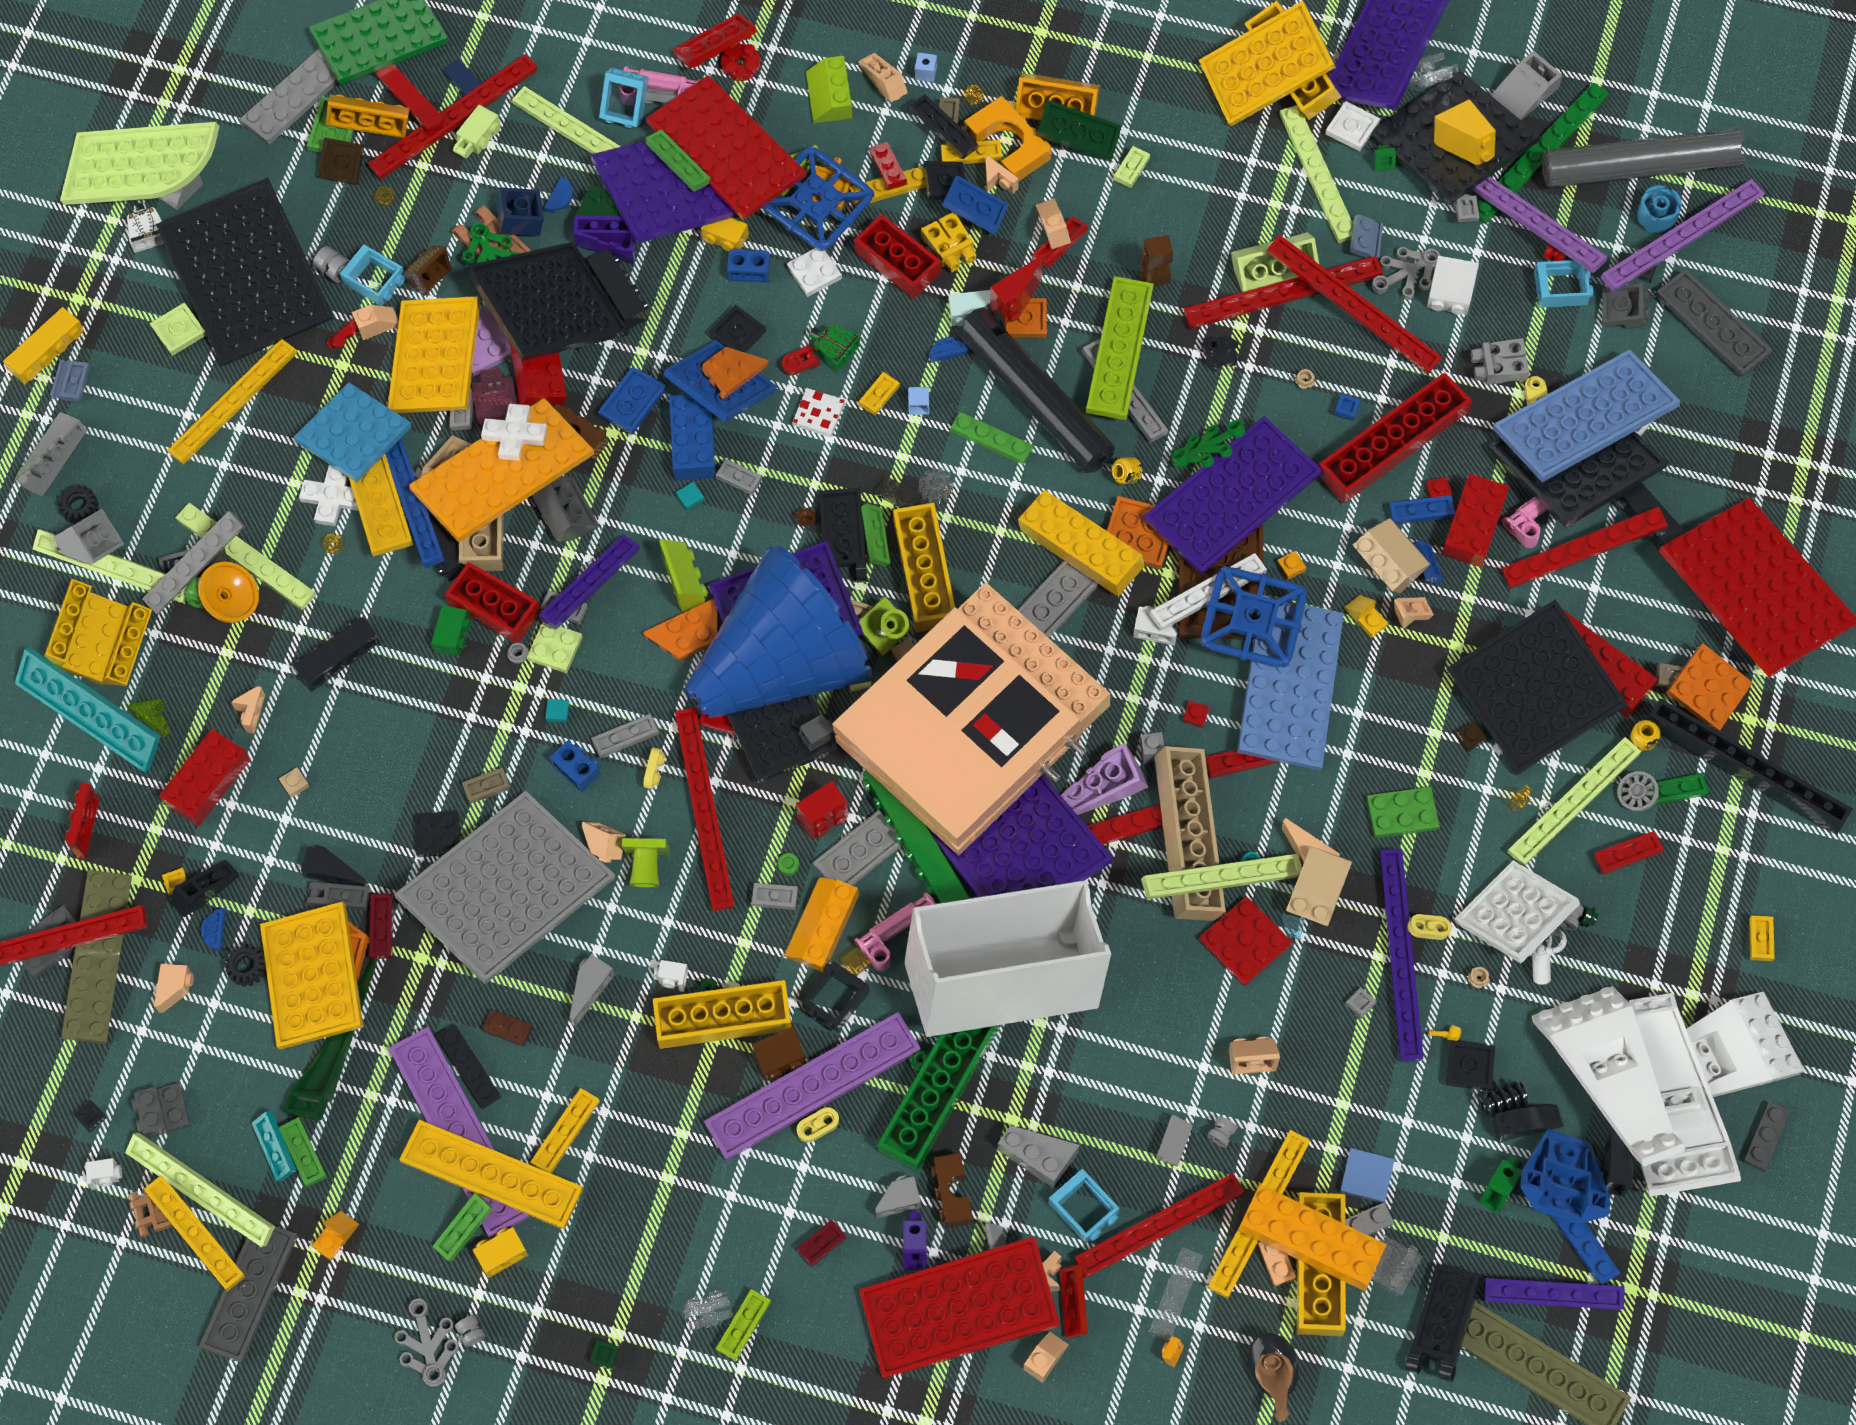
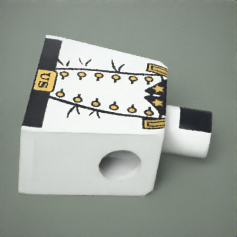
M144 203L136 204L134 206L135 213L127 216L129 241L134 253L164 244L156 226L157 223L162 222L156 209L153 207L147 209Z

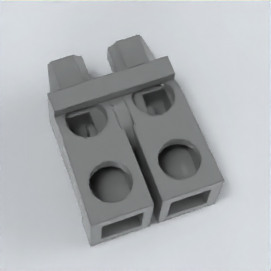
M1523 338L1498 341L1490 344L1487 342L1482 344V348L1471 350L1472 363H1483V366L1474 367L1475 380H1486V385L1507 381L1526 383L1529 377V367Z

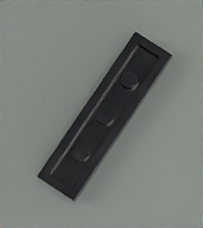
M926 94L910 105V110L962 159H965L978 149V143Z
M455 1024L436 1035L482 1110L502 1098Z

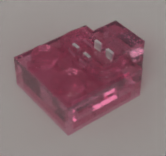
M500 367L481 370L482 382L472 383L479 427L484 425L485 419L506 420L509 404H517L513 377L503 378Z

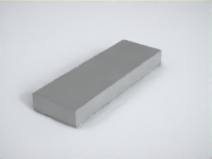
M650 713L591 739L601 759L659 735V731Z

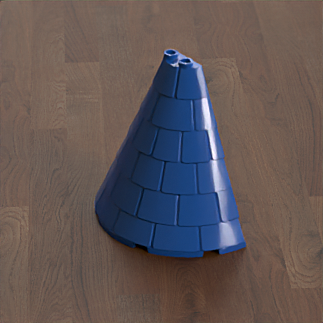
M770 546L765 550L757 568L754 569L746 586L739 594L715 639L712 640L703 659L698 663L685 685L684 691L690 699L694 698L698 702L697 707L703 715L707 714L709 718L764 707V705L790 701L792 698L841 689L848 685L870 682L872 680L870 666L865 667L864 665L868 659L849 621L845 619L841 621V614L838 610L839 606L808 568L801 570L798 559L780 546Z

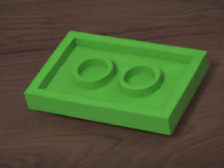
M327 97L321 98L306 146L308 151L322 153L324 137L351 142L354 130L326 125L329 100Z
M1431 787L1367 795L1366 800L1374 839L1439 830L1440 826Z

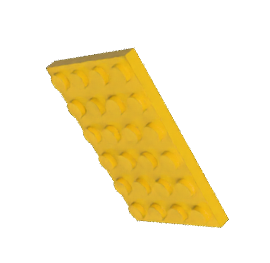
M1304 1L1297 3L1199 59L1230 126L1237 124L1336 68Z
M478 296L401 301L388 400L389 409L395 413L468 409L481 302Z
M339 902L260 924L277 1048L281 1050L363 1028L346 904Z

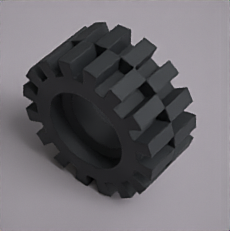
M76 484V488H73L71 485L69 486V491L63 490L65 495L60 494L59 509L69 523L73 521L76 524L99 511V502L94 492L85 485H82V488L79 484ZM84 499L86 501V505L82 509H71V505L76 500Z
M246 943L242 944L241 948L238 945L235 946L236 950L233 951L231 949L229 951L230 956L226 955L225 957L227 962H224V966L228 976L235 984H241L246 987V984L253 986L254 981L259 983V977L264 978V971H266L264 955L258 947H254L252 944H249V946ZM244 958H251L254 961L253 968L248 972L238 970V963Z

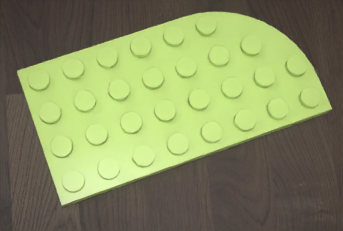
M216 122L78 132L60 201L64 205L152 199L172 194L190 183L206 166L214 151L220 126Z

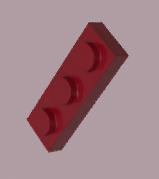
M371 894L370 959L392 958L393 894Z

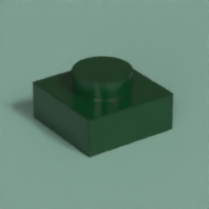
M597 1340L590 1364L613 1370L620 1349L619 1346Z

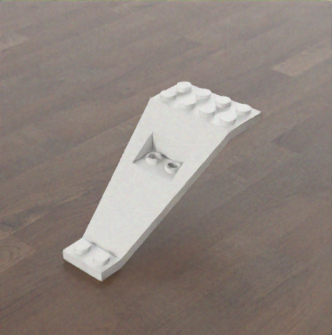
M1613 986L1605 987L1593 994L1583 995L1579 999L1564 1002L1560 1006L1549 1010H1542L1538 1014L1532 1015L1533 1024L1552 1043L1629 1151L1643 1167L1685 1151L1684 1143L1673 1132L1633 1007Z
M1764 992L1732 999L1686 1029L1713 1097L1797 1076L1805 1071Z
M1674 993L1629 1000L1633 1007L1673 1132L1684 1143L1685 1147L1684 1152L1644 1167L1641 1165L1649 1197L1741 1181L1731 1142L1678 1010Z

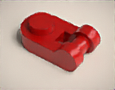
M354 318L327 340L328 348L334 350L344 346L345 338L347 336L351 338L359 331Z
M808 345L784 356L782 368L786 374L796 375L805 370L818 367L820 361L818 357L814 356L813 348Z

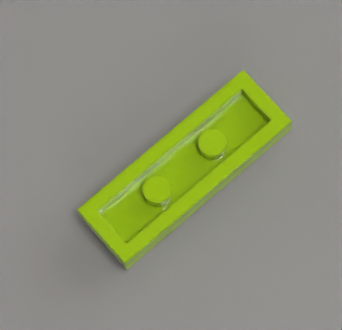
M751 1289L716 1347V1351L737 1361L771 1304V1300Z

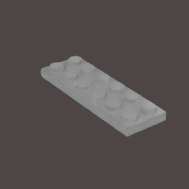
M320 49L315 51L240 118L244 126L268 145L339 83Z

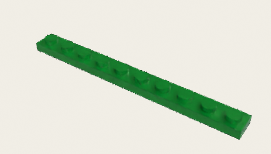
M1593 82L1540 137V141L1533 145L1498 182L1516 194L1542 167L1543 153L1546 150L1559 149L1609 97V92ZM1484 198L1477 203L1479 221L1485 225L1500 211V209Z

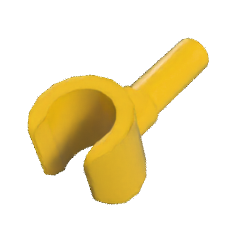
M1451 1026L1449 1032L1429 1030V1036L1444 1037L1449 1041H1458L1461 1035V1028L1457 1026Z

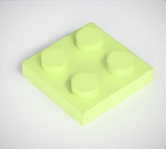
M185 303L150 323L152 329L172 356L206 336L205 330Z
M543 621L528 653L527 660L567 673L583 636L581 633L563 627H558L555 630Z

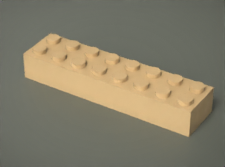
M1165 746L1154 756L1168 870L1169 872L1219 865L1204 749ZM1223 888L1172 896L1175 919L1214 921L1226 912Z

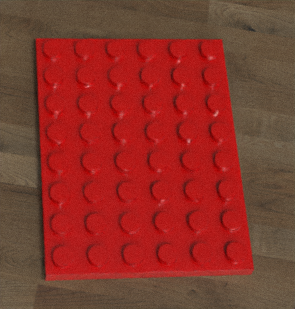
M1750 497L1661 546L1659 549L1660 554L1769 678L1856 626V616Z

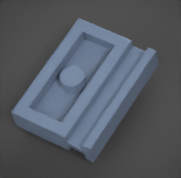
M1357 214L1353 221L1350 252L1365 258L1377 256L1378 259L1380 257L1383 223H1377L1371 218Z
M60 359L50 393L51 398L81 402L91 368L90 364L78 361L66 362Z

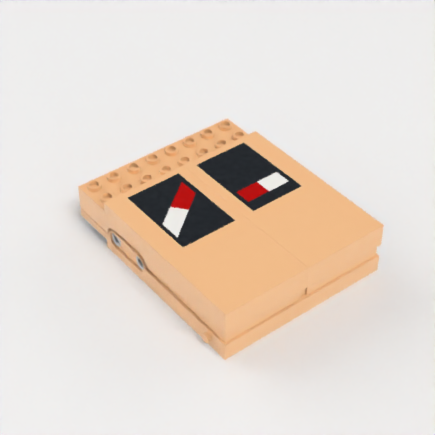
M985 582L958 609L955 607L832 725L834 732L837 734L835 736L836 743L959 856L1044 772L1055 782L1058 781L1060 776L1051 766L1070 747L1081 756L1086 753L1087 750L1077 740L1080 738V734L1110 706V692Z

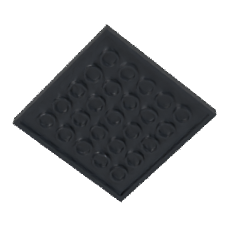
M1459 69L1375 127L1370 136L1379 146L1387 145L1388 148H1395L1396 160L1449 205L1540 141L1539 134ZM1469 99L1496 130L1495 157L1479 165H1475L1434 143L1435 116Z
M574 242L467 265L466 272L521 361L628 336L630 329Z
M1635 431L1544 482H1541L1502 438L1488 445V451L1565 528L1667 468V461Z
M1556 599L1446 668L1517 775L1628 706Z

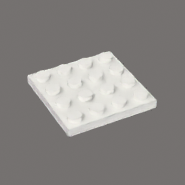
M1512 861L1455 918L1457 925L1521 964L1580 905L1578 898L1519 863Z

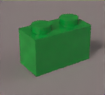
M448 606L441 607L431 642L434 652L459 656L461 649L465 648L466 630L469 631L471 626V618H469L467 610Z

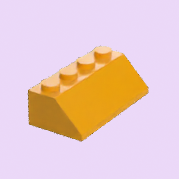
M1022 73L1019 78L1015 111L1027 119L1041 120L1047 100L1095 116L1100 85Z
M330 95L327 106L326 125L405 138L409 108L401 105H388L383 102L365 101L361 98L353 99L342 95Z
M819 877L784 957L824 973L860 895L858 888L840 880Z

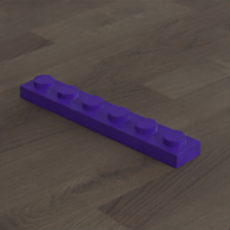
M623 534L539 614L540 619L556 630L639 551V545Z
M1484 1278L1485 1302L1624 1310V1286Z

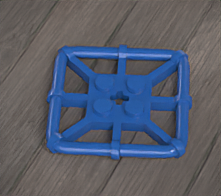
M808 146L794 160L800 165L808 157L811 175L803 184L797 182L793 185L797 191L791 197L775 198L762 208L786 226V230L794 232L811 246L820 249V251H826L848 227H852L854 220L870 204L874 197V190L848 171L845 165H840L821 150ZM814 156L836 171L828 182L816 174ZM843 176L862 191L842 193L833 186ZM813 196H820L822 201L819 202L817 200L813 202ZM861 200L849 215H844L836 209L842 201ZM791 205L800 213L790 220L776 210L774 206ZM831 214L842 223L825 240L823 222ZM805 217H808L817 224L819 240L798 226Z
M1221 567L1215 578L1210 601L1206 604L1207 613L1201 632V645L1212 651L1239 657L1242 661L1247 659L1283 668L1289 666L1298 633L1302 630L1301 621L1307 601L1306 588L1296 583L1269 577L1266 573L1261 575L1234 567ZM1233 576L1260 583L1257 595L1242 591ZM1224 579L1237 596L1235 606L1218 602ZM1265 584L1293 591L1277 600L1262 596ZM1298 598L1293 621L1276 617L1279 607ZM1216 611L1232 614L1230 625L1210 635ZM1253 612H1256L1257 616L1260 618L1252 620L1251 617H1249V615H1252ZM1274 626L1290 630L1285 654L1272 636ZM1231 632L1246 636L1243 650L1214 641ZM1251 638L1267 641L1277 658L1248 651Z

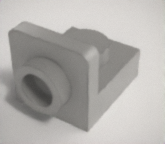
M1465 194L1454 202L1453 208L1456 209L1458 222L1479 220L1476 196Z

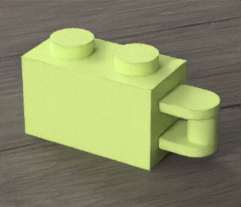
M478 105L457 131L458 142L455 144L453 151L464 158H468L472 152L479 154L482 149L488 146L489 140L493 135L499 132L501 127L499 116Z

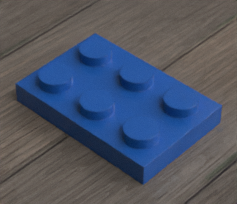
M958 175L954 178L942 204L943 207L994 235L1009 205Z
M632 366L600 408L598 416L633 435L667 390V386Z

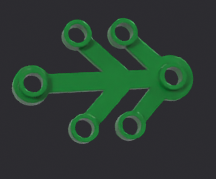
M476 223L470 229L472 241L467 251L463 253V260L466 264H473L476 259L474 253L479 244H481L483 249L476 263L487 261V259L488 261L497 259L496 256L502 258L518 253L506 251L513 246L510 236L492 233L484 223ZM488 240L500 243L503 249L491 246Z
M1242 420L1231 421L1227 425L1228 431L1219 435L1220 431L1217 425H1211L1206 429L1202 440L1199 435L1190 436L1184 448L1172 453L1171 462L1173 466L1185 467L1189 463H1202L1203 467L1213 465L1214 459L1211 454L1198 455L1200 453H1220L1223 458L1229 457L1233 453L1229 444H1217L1232 436L1234 438L1242 437L1245 434V426Z

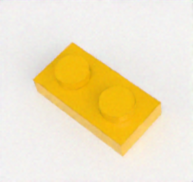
M883 372L859 400V406L876 416L900 387V383Z
M1751 915L1749 918L1750 960L1773 961V917Z

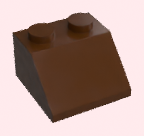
M430 246L420 254L413 264L408 265L404 272L407 284L423 296L452 269L446 248L443 246Z
M793 1026L752 1044L754 1058L765 1081L768 1079L776 1080L783 1075L782 1073L789 1070L794 1071L806 1063Z

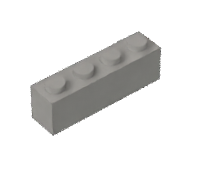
M59 412L15 477L23 488L40 496L45 494L87 431L81 421Z

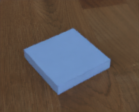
M1350 1148L1340 1193L1385 1203L1395 1159Z

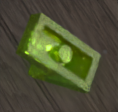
M162 700L145 701L129 705V709L135 717L162 737L166 738L170 733L167 727L168 722L160 716L166 708Z

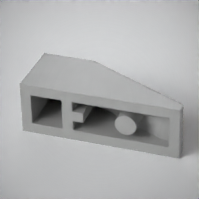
M592 954L579 965L569 1017L574 1027L578 1025L615 976L612 967Z

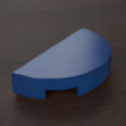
M561 176L544 207L545 212L555 213V211L563 208L566 209L573 199V191L567 179Z
M954 337L942 338L935 342V345L929 352L930 363L968 354L969 349L964 342L955 340Z
M225 908L214 910L213 913L203 920L201 925V936L206 945L213 950L221 952L226 917Z

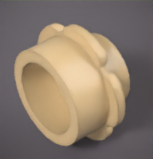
M1303 369L1295 376V383L1302 389L1311 388L1315 384V376L1310 370Z
M1475 967L1468 974V981L1475 988L1485 987L1490 981L1489 973L1483 967Z

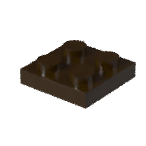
M324 137L318 177L358 184L365 145Z

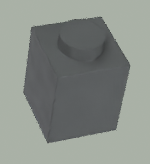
M821 714L800 726L799 735L810 751L833 739L832 722L829 719L826 720Z

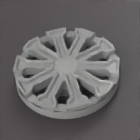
M1636 771L1627 774L1620 781L1617 794L1620 802L1626 809L1643 812L1650 809L1656 803L1659 797V787L1656 780L1650 774ZM1643 776L1644 778L1639 782V777ZM1633 777L1635 783H1632V782L1630 781V778ZM1651 780V783L1646 785L1647 781ZM1624 784H1627V785H1629L1630 787H1629V788H1624L1623 786H1624ZM1653 787L1655 788V791H1648ZM1622 793H1629L1624 797L1622 796ZM1646 796H1653V799L1650 800ZM1642 799L1647 803V805L1643 806ZM1636 801L1638 802V807H1634Z

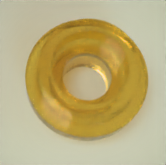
M971 85L965 90L964 98L969 104H979L984 98V92L979 86Z
M388 186L379 187L375 193L376 202L383 206L391 204L395 199L394 191Z
M331 533L324 538L322 545L327 553L336 554L342 550L344 542L341 536Z

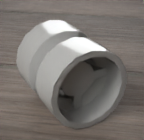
M324 246L316 254L313 260V267L326 274L334 282L339 283L342 281L340 272L350 260L339 255L331 247Z

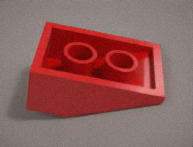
M1041 256L990 287V308L1004 325L1010 321L1014 322L1020 317L1042 280Z

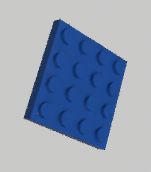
M715 340L666 368L663 376L715 414L719 419L727 422L775 393L777 386L761 373H758L725 399H722L719 388L717 386L713 387L710 379L701 370L704 362L725 348V346Z

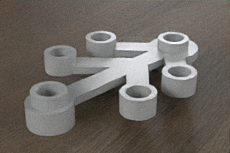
M1400 247L1396 254L1398 260L1391 259L1389 256H1383L1379 264L1383 270H1388L1391 267L1401 270L1387 278L1376 276L1372 283L1373 291L1377 294L1385 293L1388 290V286L1408 276L1406 286L1402 290V298L1411 300L1414 297L1415 291L1413 288L1417 271L1425 267L1423 278L1419 281V289L1428 291L1432 283L1430 280L1432 270L1436 267L1438 256L1441 255L1435 249H1428L1421 253L1408 250L1406 247ZM1408 258L1418 260L1415 263L1404 262Z
M418 1298L410 1303L409 1312L417 1319L422 1343L410 1337L404 1330L398 1331L394 1338L397 1344L401 1346L406 1345L424 1355L427 1364L425 1365L415 1360L411 1353L405 1352L399 1358L401 1365L406 1368L411 1367L420 1372L423 1376V1381L428 1386L437 1387L444 1382L446 1378L444 1367L451 1356L459 1351V1345L455 1340H448L445 1343L444 1352L436 1362L434 1354L446 1334L453 1331L454 1323L450 1318H443L440 1321L439 1329L431 1340L426 1320L429 1308L423 1299ZM422 1306L423 1311L416 1313V1308ZM445 1322L451 1323L448 1329L443 1328ZM404 1334L406 1339L402 1342L398 1341V1337ZM450 1344L456 1345L453 1351L448 1350ZM406 1356H410L411 1361L407 1364L403 1363V1359ZM433 1372H438L436 1379L430 1378Z

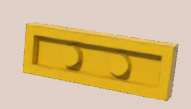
M1000 140L977 142L978 149L965 159H962L947 144L941 145L942 161L963 162V164L984 163L987 156L995 161H1002Z

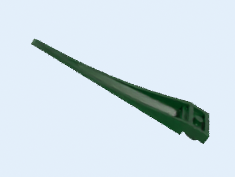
M374 959L369 964L358 986L361 1011L377 965V961ZM355 1030L328 1037L312 1063L290 1091L282 1111L289 1116L322 1120L328 1102L333 1100Z

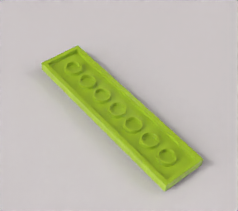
M1114 276L1086 413L1127 420L1153 283Z

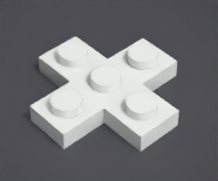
M509 404L506 420L485 419L481 434L482 440L501 442L498 452L499 459L520 461L523 444L544 446L547 424L528 422L530 415L529 405Z
M331 465L328 467L324 483L304 480L299 500L300 502L318 504L314 517L315 523L336 526L340 508L359 510L352 487H347L349 477Z

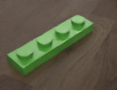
M662 129L646 137L645 143L694 192L709 184L710 177Z
M959 412L950 428V432L1022 465L1025 464L1033 450L1032 444L962 412Z

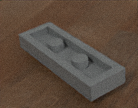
M1770 1101L1767 1103L1743 1163L1765 1172L1790 1110Z

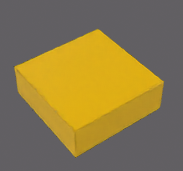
M183 868L162 875L169 896H172L176 885L188 880Z

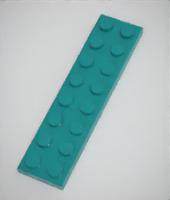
M31 647L24 649L15 680L17 686L143 772L150 770L161 737L159 734L56 664H53L49 659Z

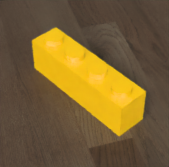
M62 307L3 362L8 371L25 385L33 380L44 367H47L59 353L64 352L71 342L78 339L82 332H84L80 321Z

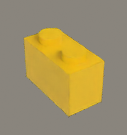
M734 218L701 227L702 239L705 242L721 246L726 251L741 249L749 235L748 224Z
M513 1227L500 1230L496 1237L479 1242L476 1245L477 1248L473 1249L488 1278L529 1256Z

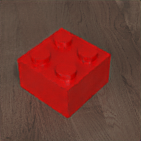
M832 781L796 804L798 821L812 840L816 837H823L830 828L843 824L848 817L847 800Z

